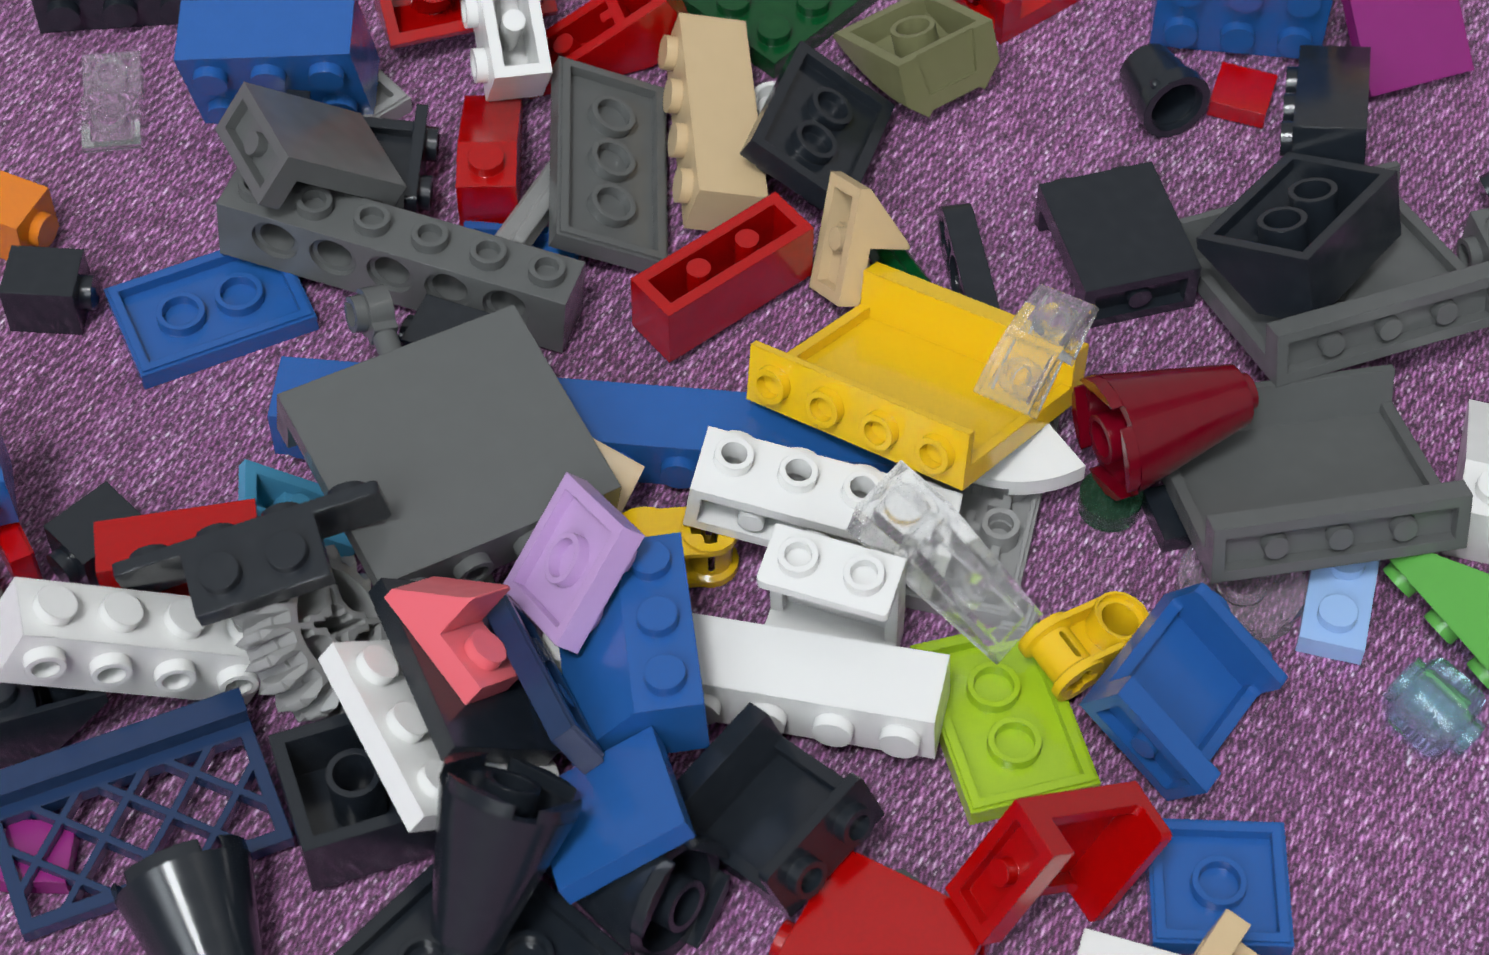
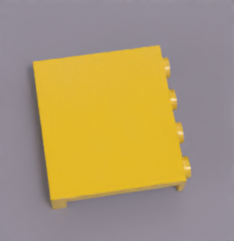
M876 262L864 270L860 304L787 353L757 340L751 343L746 399L963 491L1072 406L1073 389L1083 384L1080 379L1084 378L1089 344L888 265Z

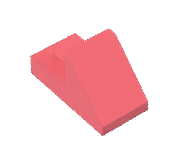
M433 576L393 588L384 597L465 706L507 691L518 679L507 657L504 644L495 634L489 631L482 621L510 590L508 585Z

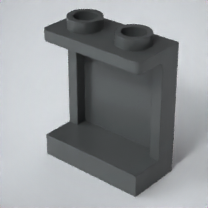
M243 82L215 128L256 202L261 206L279 210L297 181L367 198L394 207L407 187L366 120L359 112Z

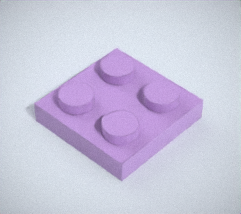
M566 472L503 584L510 587V590L507 592L509 596L556 646L578 654L589 633L599 624L603 609L622 575L632 566L636 558L637 549L645 535L587 480Z

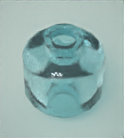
M1417 657L1401 672L1382 695L1389 701L1385 710V718L1389 725L1427 757L1438 756L1449 747L1456 754L1460 755L1486 728V725L1477 718L1485 706L1486 699L1484 693L1444 658L1436 657L1425 663Z

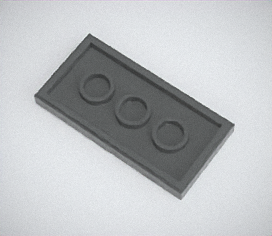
M559 56L552 67L553 73L551 75L548 246L642 272L668 256L666 113L663 109L664 87Z

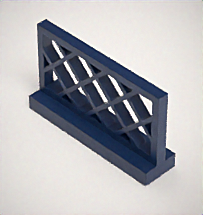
M239 687L0 769V868L25 943L118 909L110 887L92 880L109 850L138 862L157 851L163 850L176 826L206 838L207 841L202 851L218 848L219 844H221L218 835L231 834L226 831L242 803L268 813L275 830L250 840H245L253 860L295 846L293 835L252 728ZM241 745L244 746L249 764L237 785L205 773L216 754ZM196 762L193 768L187 766V764ZM168 772L186 780L170 809L140 797L150 777ZM255 779L261 795L249 791ZM130 785L127 791L120 789L121 787ZM198 785L230 798L214 827L183 814ZM101 795L119 803L104 832L73 821L84 800ZM63 808L60 814H56L53 812ZM132 808L163 821L148 850L116 838ZM30 819L41 820L53 825L36 856L9 846L4 828L8 825ZM64 830L75 833L76 837L96 844L79 875L46 861ZM14 860L29 866L21 881ZM40 870L67 881L68 885L72 886L60 908L32 917L27 898L34 888L33 881ZM85 892L93 895L91 897L82 899Z

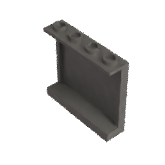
M1396 160L1374 166L1397 170L1399 188L1400 164ZM1399 197L1401 235L1333 305L1282 319L1258 314L1197 249L1196 238L1231 205L1179 219L1202 267L1197 292L1276 388L1489 327V261L1467 267Z
M514 304L277 394V429L288 449L298 445L324 495H327V492L332 487L344 482L362 481L366 483L377 481L386 497L391 517L344 532L373 586L380 578L420 581L437 576L483 581L494 569L517 560L566 472L587 480L616 509L618 507L621 485Z
M1392 364L1329 372L1277 388L1271 380L1254 382L1259 395V405L1254 409L1252 422L1161 479L1166 486L1168 495L1211 584L1467 548L1473 494L1464 480L1441 483L1392 402L1395 368Z

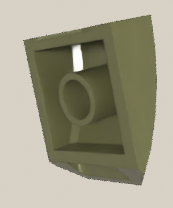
M901 0L833 35V38L844 53L877 87L905 107L929 118L933 110L978 87L986 89L1000 61L992 19L953 0Z

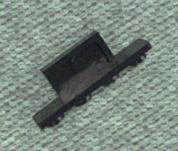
M348 481L332 487L325 496L300 504L296 502L278 503L265 509L261 516L238 524L217 523L199 530L194 538L169 546L152 544L133 551L128 559L112 564V570L115 580L123 589L160 592L187 583L195 617L202 626H206L336 584L324 539L391 517V511L388 501L377 481L366 483L362 481Z

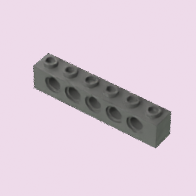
M238 168L216 203L220 253L354 293H356L358 288L383 284L389 290L393 304L416 311L426 294L489 313L514 304L538 346L559 353H563L582 312L585 261L367 198L298 181L279 210L261 206L256 202Z

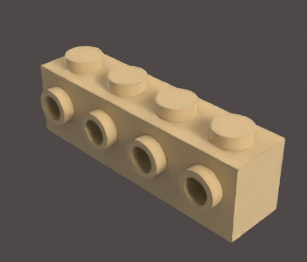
M679 12L671 35H663L658 54L659 68L667 71V81L663 94V109L665 113H670L672 117V125L668 136V155L671 158H676L677 163L672 193L674 202L681 203L683 227L686 229L710 231L768 196L766 174L760 171L755 164L740 155L758 118L746 21Z

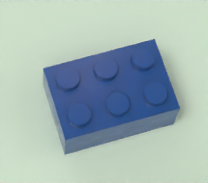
M181 0L174 62L205 123H215L218 125L243 82L285 93L287 89L311 91V100L361 114L374 115L380 58L358 0Z
M1151 0L1149 44H1161L1171 48L1299 59L1300 45H1323L1333 0Z

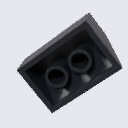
M1288 151L1196 238L1197 249L1258 314L1283 319L1333 305L1401 235L1397 170Z

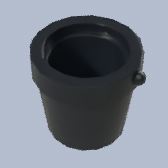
M1153 43L1141 46L1132 52L1122 64L1119 80L1136 109V116L1140 123L1151 135L1157 138H1169L1181 134L1194 126L1204 115L1210 103V89L1206 81L1197 71L1187 67L1165 46Z

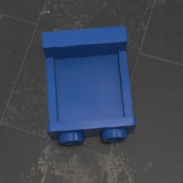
M1198 583L1164 594L1079 705L1164 799L1170 801L1204 794L1210 790L1221 775L1220 771L1210 762L1212 757L1254 700L1262 693L1281 689L1288 676L1273 660L1270 650L1262 642L1255 639L1232 614L1226 600L1211 590L1206 584Z

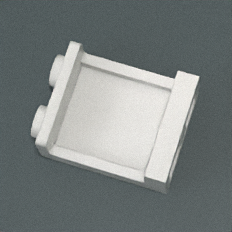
M776 523L757 574L758 587L770 591V611L765 625L899 646L904 633L907 558Z

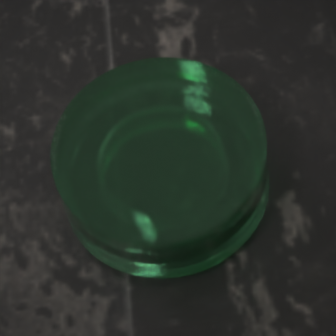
M1090 473L1083 479L1080 485L1077 502L1078 512L1081 518L1094 529L1103 532H1120L1130 528L1138 520L1143 502V491L1134 497L1115 501L1104 493Z

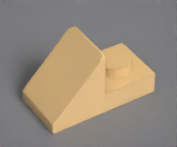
M831 171L809 287L838 307H856L860 304L864 270L870 266V249L909 250L910 245L870 188L841 171Z

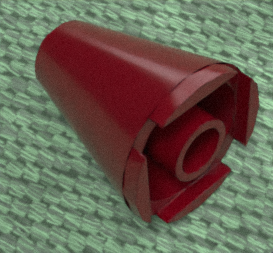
M1233 364L1092 374L1080 379L1083 384L1074 387L1072 392V416L1078 443L1081 450L1092 446L1100 465L1089 468L1104 493L1115 501L1136 496L1243 429L1252 422L1254 409L1259 405V395L1253 379L1249 374L1241 373Z

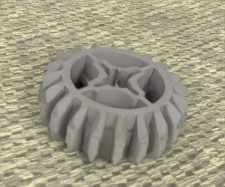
M334 544L326 546L336 584L232 618V621L243 630V638L235 646L246 650L250 664L245 672L256 673L261 680L259 695H275L278 713L293 712L298 723L305 721L315 722L346 713L318 661V658L332 642L388 640L368 593L372 588L370 587L371 581L367 573L359 574L354 555L341 557Z

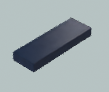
M506 593L486 617L496 636L504 644L507 657L550 740L585 775L604 762L602 757L604 753L534 622Z

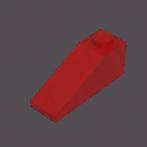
M590 0L545 30L551 66L553 67L557 58L562 56L621 75L651 68L658 63L659 47L663 35H671L679 12L688 14L683 0ZM551 77L543 96L551 94ZM541 96L528 97V98H529V99H534V98H538V97H541Z
M485 95L464 96L457 141L456 195L460 226L464 225V221L504 223L521 200L522 98L486 102Z

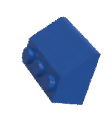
M681 532L644 537L637 549L636 558L632 566L622 575L603 609L599 624L589 633L578 654L559 647L562 676L603 752L650 726L655 729L662 739L667 754L704 749L710 743Z

